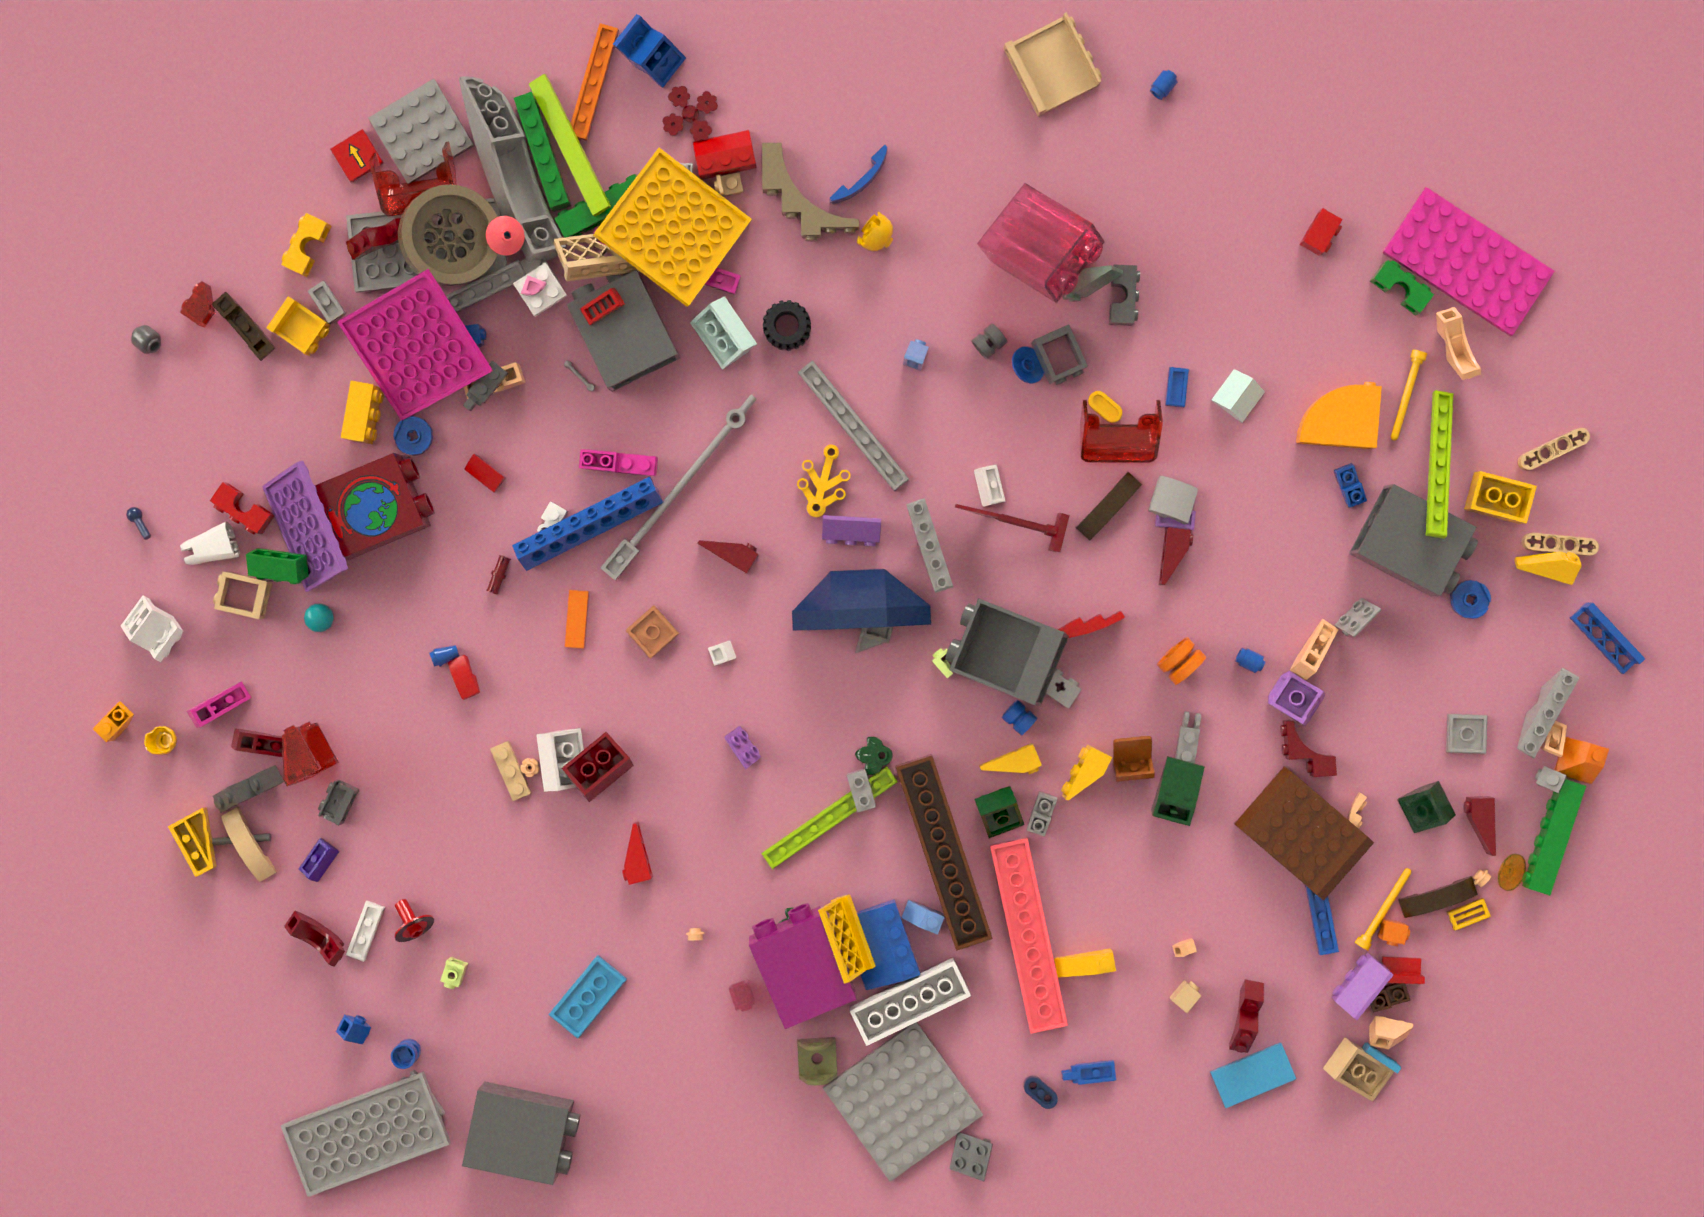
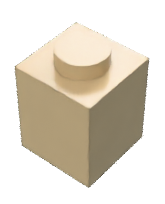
M1183 980L1170 996V999L1188 1013L1202 995L1198 992L1200 988L1192 981L1187 983Z

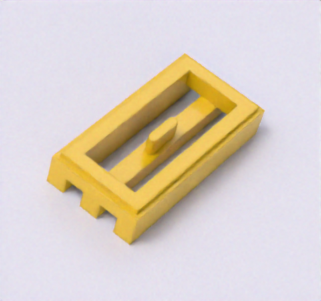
M1483 898L1447 912L1455 931L1491 917ZM1478 905H1482L1479 908H1476L1474 910L1468 911L1466 913L1454 917V915L1458 913H1461ZM1481 911L1485 912L1482 915L1466 920L1459 924L1456 923V921H1459Z

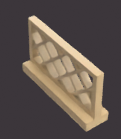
M593 234L554 239V246L564 268L566 281L625 274L635 270L639 272L638 269L609 247L599 243V240ZM581 242H586L590 245L588 248H586L579 244ZM560 245H569L571 248L568 251ZM595 246L602 251L599 254L591 249ZM577 249L584 253L579 256L573 253V251ZM607 252L614 256L605 257L603 255ZM587 254L594 257L592 259H585ZM570 257L577 261L567 262V259Z

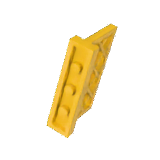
M848 894L834 898L829 904L819 909L818 911L844 984L849 983L866 970L876 967L851 895Z

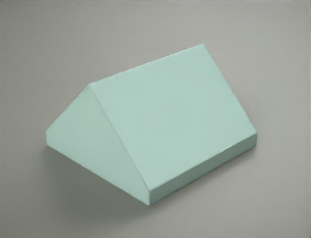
M1234 369L1211 401L1243 423L1265 391L1253 378Z

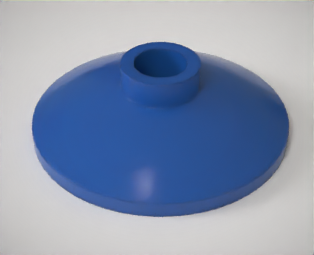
M1024 346L1014 352L1012 366L1019 379L1029 384L1040 381L1044 371L1034 349Z

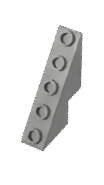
M925 498L906 504L935 593L952 588L953 584Z
M1562 668L1541 687L1537 704L1526 713L1517 746L1518 750L1535 758L1577 684L1578 676Z

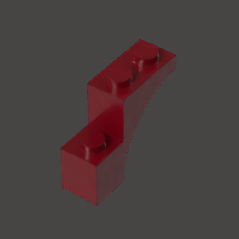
M395 218L384 226L365 228L346 241L347 250L352 260L360 259L373 251L399 243L398 228L401 218Z
M1283 720V725L1280 726L1281 736H1284V744H1282L1283 756L1288 760L1309 758V761L1306 762V770L1312 777L1337 776L1336 756L1318 754L1309 749L1299 738L1294 721Z
M1245 979L1240 989L1236 1024L1229 1042L1230 1050L1240 1053L1249 1052L1258 1034L1259 1011L1264 1003V983Z

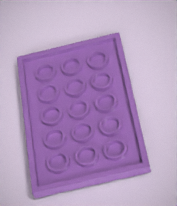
M304 461L296 462L262 486L289 553L307 555L309 577L302 580L306 592L314 590L348 569L347 561L342 555L339 542L334 536L332 525L327 519L324 506L319 500L317 489L312 483L309 470L305 466Z

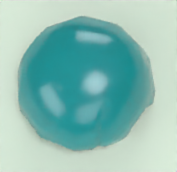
M313 604L305 611V625L314 632H324L332 626L334 621L333 611L325 604Z

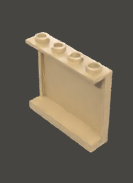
M1067 12L1056 21L1014 42L1011 40L1004 44L1003 49L1038 117L1098 87L1101 83V72L1098 68L1095 69L1092 63L1093 57L1090 51H1086L1083 46L1085 44L1081 34H1077L1075 21L1072 16H1068Z

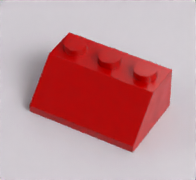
M749 130L713 137L705 141L693 142L701 180L713 178L719 174L723 176L757 168Z

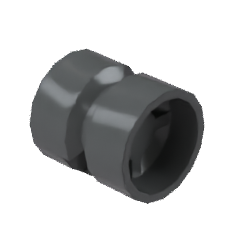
M991 323L984 329L983 335H977L971 342L985 359H989L995 353L996 348L1000 349L1008 341L1003 333Z

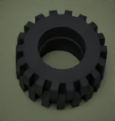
M781 300L778 304L774 303L770 309H767L766 315L763 317L764 334L772 346L779 348V350L786 349L791 351L794 348L796 350L800 345L803 346L806 339L810 336V316L799 303H794L791 300H787V302ZM791 315L797 319L798 330L791 336H782L777 332L776 322L781 316Z

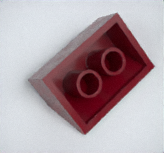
M605 732L561 769L587 801L591 802L634 765L630 757Z

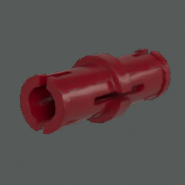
M499 555L496 567L491 572L492 577L486 591L498 595L502 580L506 578L505 572L511 560L510 558Z

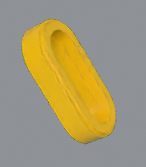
M1095 391L1089 396L1088 404L1090 408L1105 421L1115 423L1121 419V407L1104 392Z

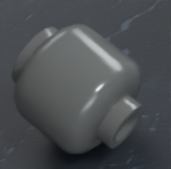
M143 325L133 330L131 342L142 353L149 354L156 352L160 348L161 336L150 326Z

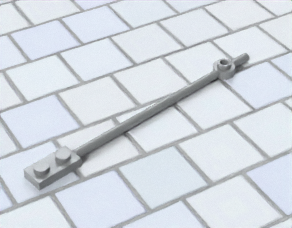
M750 395L739 409H732L727 413V424L664 499L663 503L660 504L629 542L624 538L601 566V569L610 577L617 580L640 552L636 546L730 431L733 428H741L745 424L744 414L757 400L753 395ZM738 416L740 418L739 422L734 423L733 417Z

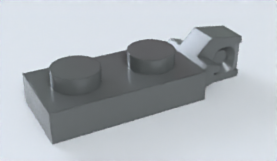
M491 361L489 364L492 371L477 379L468 390L469 392L466 396L469 398L463 406L469 411H472L477 404L479 406L483 403L485 404L509 374L494 361Z

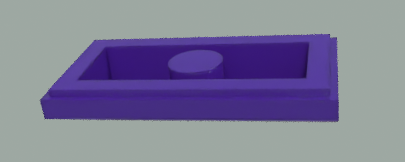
M320 838L299 867V870L309 880L318 882L339 851Z

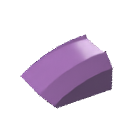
M1288 671L1281 675L1268 695V703L1303 726H1306L1323 701L1325 692Z

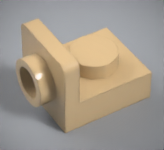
M740 173L725 176L716 175L717 181H714L716 192H720L721 196L726 197L744 193Z

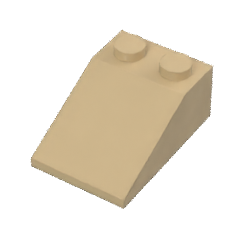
M1347 1038L1343 1039L1323 1067L1335 1080L1372 1102L1394 1073L1393 1070L1373 1058L1362 1047Z

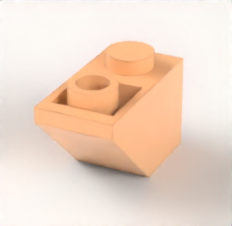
M1375 1016L1369 1026L1370 1046L1389 1050L1407 1038L1413 1028V1024L1383 1016Z

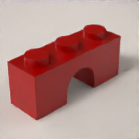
M222 482L210 499V502L215 504L213 507L221 513H224V511L230 515L229 519L239 524L241 522L246 526L245 530L251 534H263L274 518V514L259 504H253L249 511L243 512L239 507V501L244 493L231 484Z

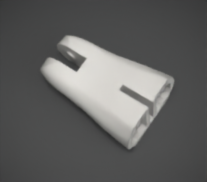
M229 522L215 526L181 544V551L193 549L194 555L184 558L185 564L196 565L239 557L240 550L237 542L230 541L235 538V534Z

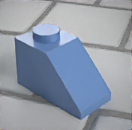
M908 900L901 918L919 928L938 935L945 916L942 912Z

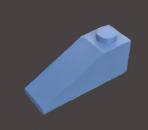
M915 339V342L910 341L904 356L903 365L921 371L929 349L928 346H925L926 342Z

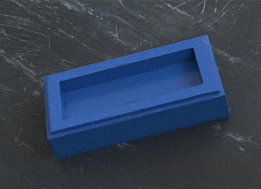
M1169 367L1165 406L1185 407L1189 369Z

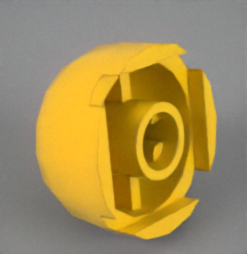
M877 212L878 216L875 214L871 216L861 230L864 232L862 238L860 236L857 238V243L869 251L875 252L884 247L887 248L893 241V225L880 212Z

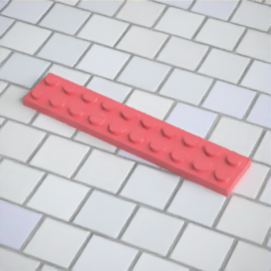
M1028 838L990 845L1030 1034L1068 1026Z

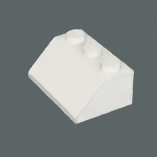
M581 728L537 734L544 792L575 788V785L561 768L584 750Z

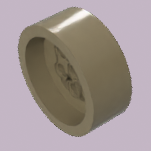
M459 185L433 187L417 196L407 206L401 217L398 228V242L401 253L406 263L417 275L429 269L439 285L453 286L470 282L483 275L492 266L498 255L489 247L486 241L487 226L493 219L497 218V215L487 200L469 188ZM453 213L460 215L461 222L459 224H455L451 220ZM433 215L441 217L442 222L440 225L433 224ZM467 229L472 232L471 240L464 238V230ZM445 231H450L453 234L451 242L444 239ZM428 232L433 235L434 240L432 243H427L424 240L425 233ZM457 247L464 249L465 255L463 258L456 256L455 250ZM437 249H443L445 251L446 255L444 259L441 260L437 258Z

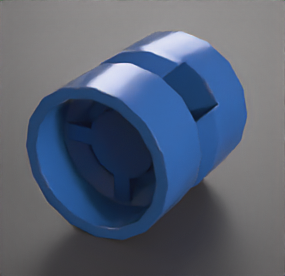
M1017 699L1001 718L1008 724H1013V729L1022 736L1035 723L1038 717L1030 710L1025 711L1026 707Z
M413 1039L401 1041L391 1052L393 1065L399 1069L411 1067L421 1055L420 1045Z

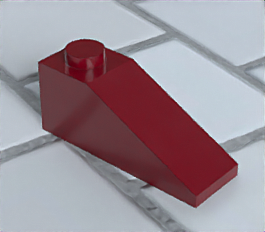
M1165 528L1159 585L1167 583L1189 550V546H1192L1193 534H1191V530Z
M699 540L697 543L748 574L759 556L756 553L757 548L749 543L746 546L738 543Z
M235 728L231 747L236 751L293 759L297 740Z
M1490 796L1466 797L1463 808L1486 854L1496 856L1495 798Z

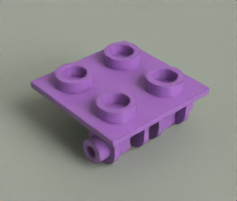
M741 726L724 737L745 769L761 758L759 750L751 743L747 732Z

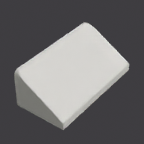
M997 464L975 469L974 474L982 506L1006 502Z

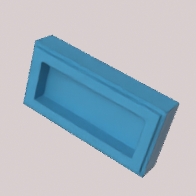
M1368 1042L1364 1043L1362 1048L1366 1053L1397 1074L1399 1073L1401 1066L1374 1046H1370Z

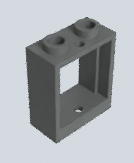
M1069 324L1031 342L1049 384L1055 382L1056 385L1067 381L1066 377L1073 375V378L1083 374V370L1088 367ZM1066 336L1078 366L1055 375L1043 345Z

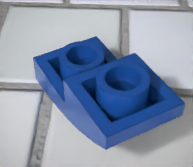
M1350 463L1334 470L1342 495L1349 508L1367 501L1354 464Z

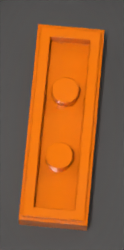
M569 590L565 647L585 648L589 591Z

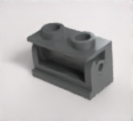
M341 780L331 782L326 790V793H328L326 799H323L318 807V810H320L318 816L323 815L324 819L338 826L343 824L359 789Z

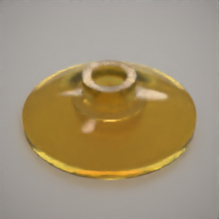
M1511 854L1502 862L1498 872V883L1503 890H1514L1522 882L1523 874L1526 872V862L1523 856Z

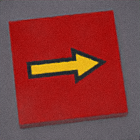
M363 129L330 148L351 183L384 163Z

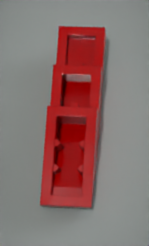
M1118 611L1104 620L1102 615L1098 614L1084 623L1078 617L1057 630L1070 635L1069 638L1108 627L1124 619L1125 616L1122 611Z

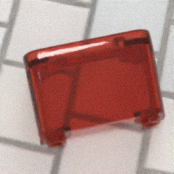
M309 721L300 727L292 725L283 730L285 733L282 735L283 780L287 787L306 781L339 763L318 723L311 724Z

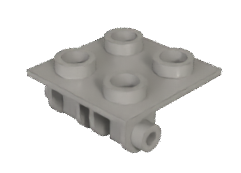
M1361 598L1353 604L1346 614L1340 617L1335 626L1341 629L1345 636L1351 635L1356 637L1382 609Z

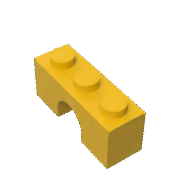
M306 213L299 220L297 233L292 235L290 239L291 245L288 251H285L281 264L304 277H308L315 262L314 259L306 255V244L311 240L324 243L331 229V225Z

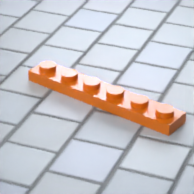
M599 23L570 123L577 138L586 141L614 49L613 43L617 39L619 32L618 28Z

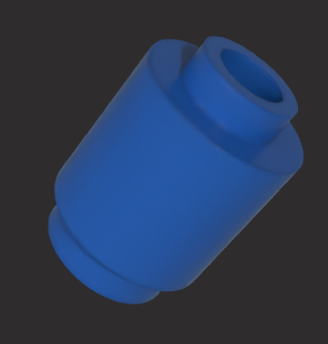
M1163 70L1152 83L1151 94L1159 100L1167 97L1178 83L1176 74L1171 70Z
M1241 648L1235 659L1239 666L1253 673L1261 672L1266 661L1263 660L1264 656L1248 648Z

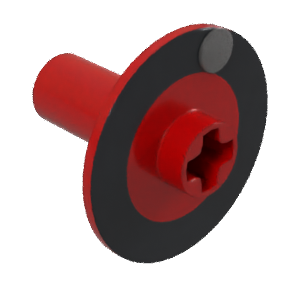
M402 899L395 904V908L404 923L394 935L397 942H407L416 939L427 932L434 924V918L431 915L416 917L406 899Z

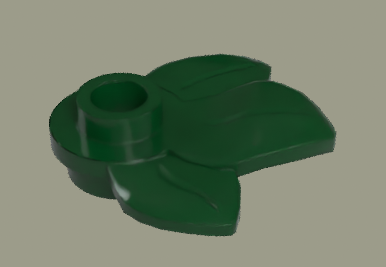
M867 737V746L858 749L855 756L862 763H866L867 775L879 773L883 765H887L892 761L893 753L890 748L883 745L879 738ZM882 752L886 755L884 759L880 758Z

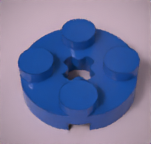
M412 416L398 422L394 429L393 437L400 451L409 455H420L431 446L433 429L425 420ZM416 431L418 438L410 441L409 433Z
M1472 580L1463 581L1450 593L1451 606L1462 618H1479L1489 609L1491 594L1482 583ZM1468 595L1475 596L1474 604L1467 603Z

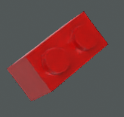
M1322 208L1317 213L1299 245L1318 256L1324 252L1327 253L1333 244L1330 242L1333 235L1337 236L1342 229L1340 224L1343 219Z

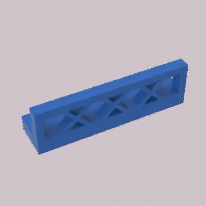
M1586 602L1570 617L1575 625L1621 674L1627 672L1634 664H1641L1645 660L1641 653L1593 602ZM1583 612L1589 616L1588 624H1582L1577 619ZM1592 627H1599L1602 630V638H1595L1592 635ZM1605 641H1612L1615 644V652H1608L1605 649ZM1619 655H1625L1630 660L1624 667L1618 663Z

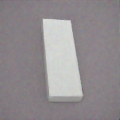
M368 900L365 902L346 953L347 956L363 962L366 960L383 915L384 906Z

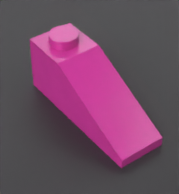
M241 681L186 712L195 727L199 728L249 700L251 696Z

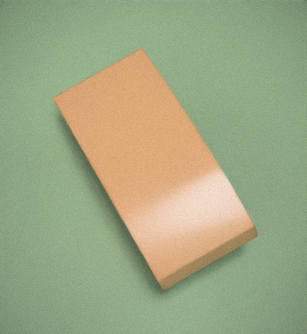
M1360 792L1355 797L1348 815V820L1358 829L1363 822L1360 821L1362 817L1356 812L1358 810L1362 811L1367 804L1365 801L1367 797Z

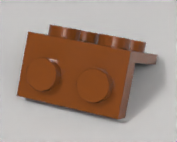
M1151 736L1120 738L1113 741V768L1116 782L1155 778L1152 763Z

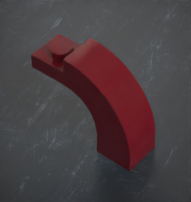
M298 911L293 912L284 925L290 936L313 946L320 952L328 965L335 967L345 952L343 941L313 918Z

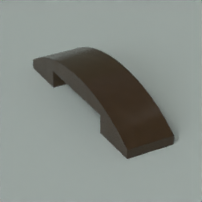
M224 292L212 303V306L229 322L260 361L275 349L259 326L227 292Z
M1127 472L1100 503L1080 522L1076 529L1090 541L1124 506L1142 484Z
M1472 876L1454 881L1453 884L1422 894H1413L1398 899L1404 918L1458 904L1478 895Z

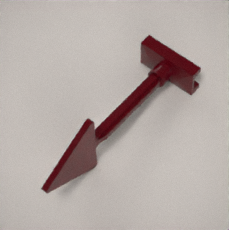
M955 504V508L1042 532L1044 535L1051 537L1048 550L1061 552L1070 515L1057 513L1055 525H1043L1005 514Z

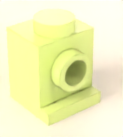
M450 957L445 963L440 981L444 982L445 987L455 989V987H459L462 984L468 963ZM453 972L455 974V978L450 977L449 973Z

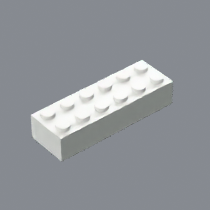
M951 958L921 972L919 976L900 982L850 1006V1013L866 1046L970 997L971 994L954 958Z

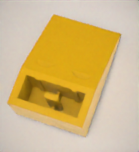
M1088 744L1086 748L1082 747L1078 755L1080 760L1077 765H1073L1070 771L1071 778L1069 782L1066 781L1061 789V792H1063L1062 796L1066 800H1070L1103 776L1112 757Z

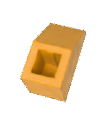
M119 701L93 730L105 742L115 741L129 726L134 714Z

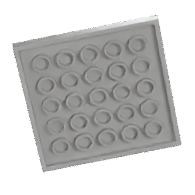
M918 1022L904 1028L823 1087V1090L890 1182L983 1116L980 1108Z

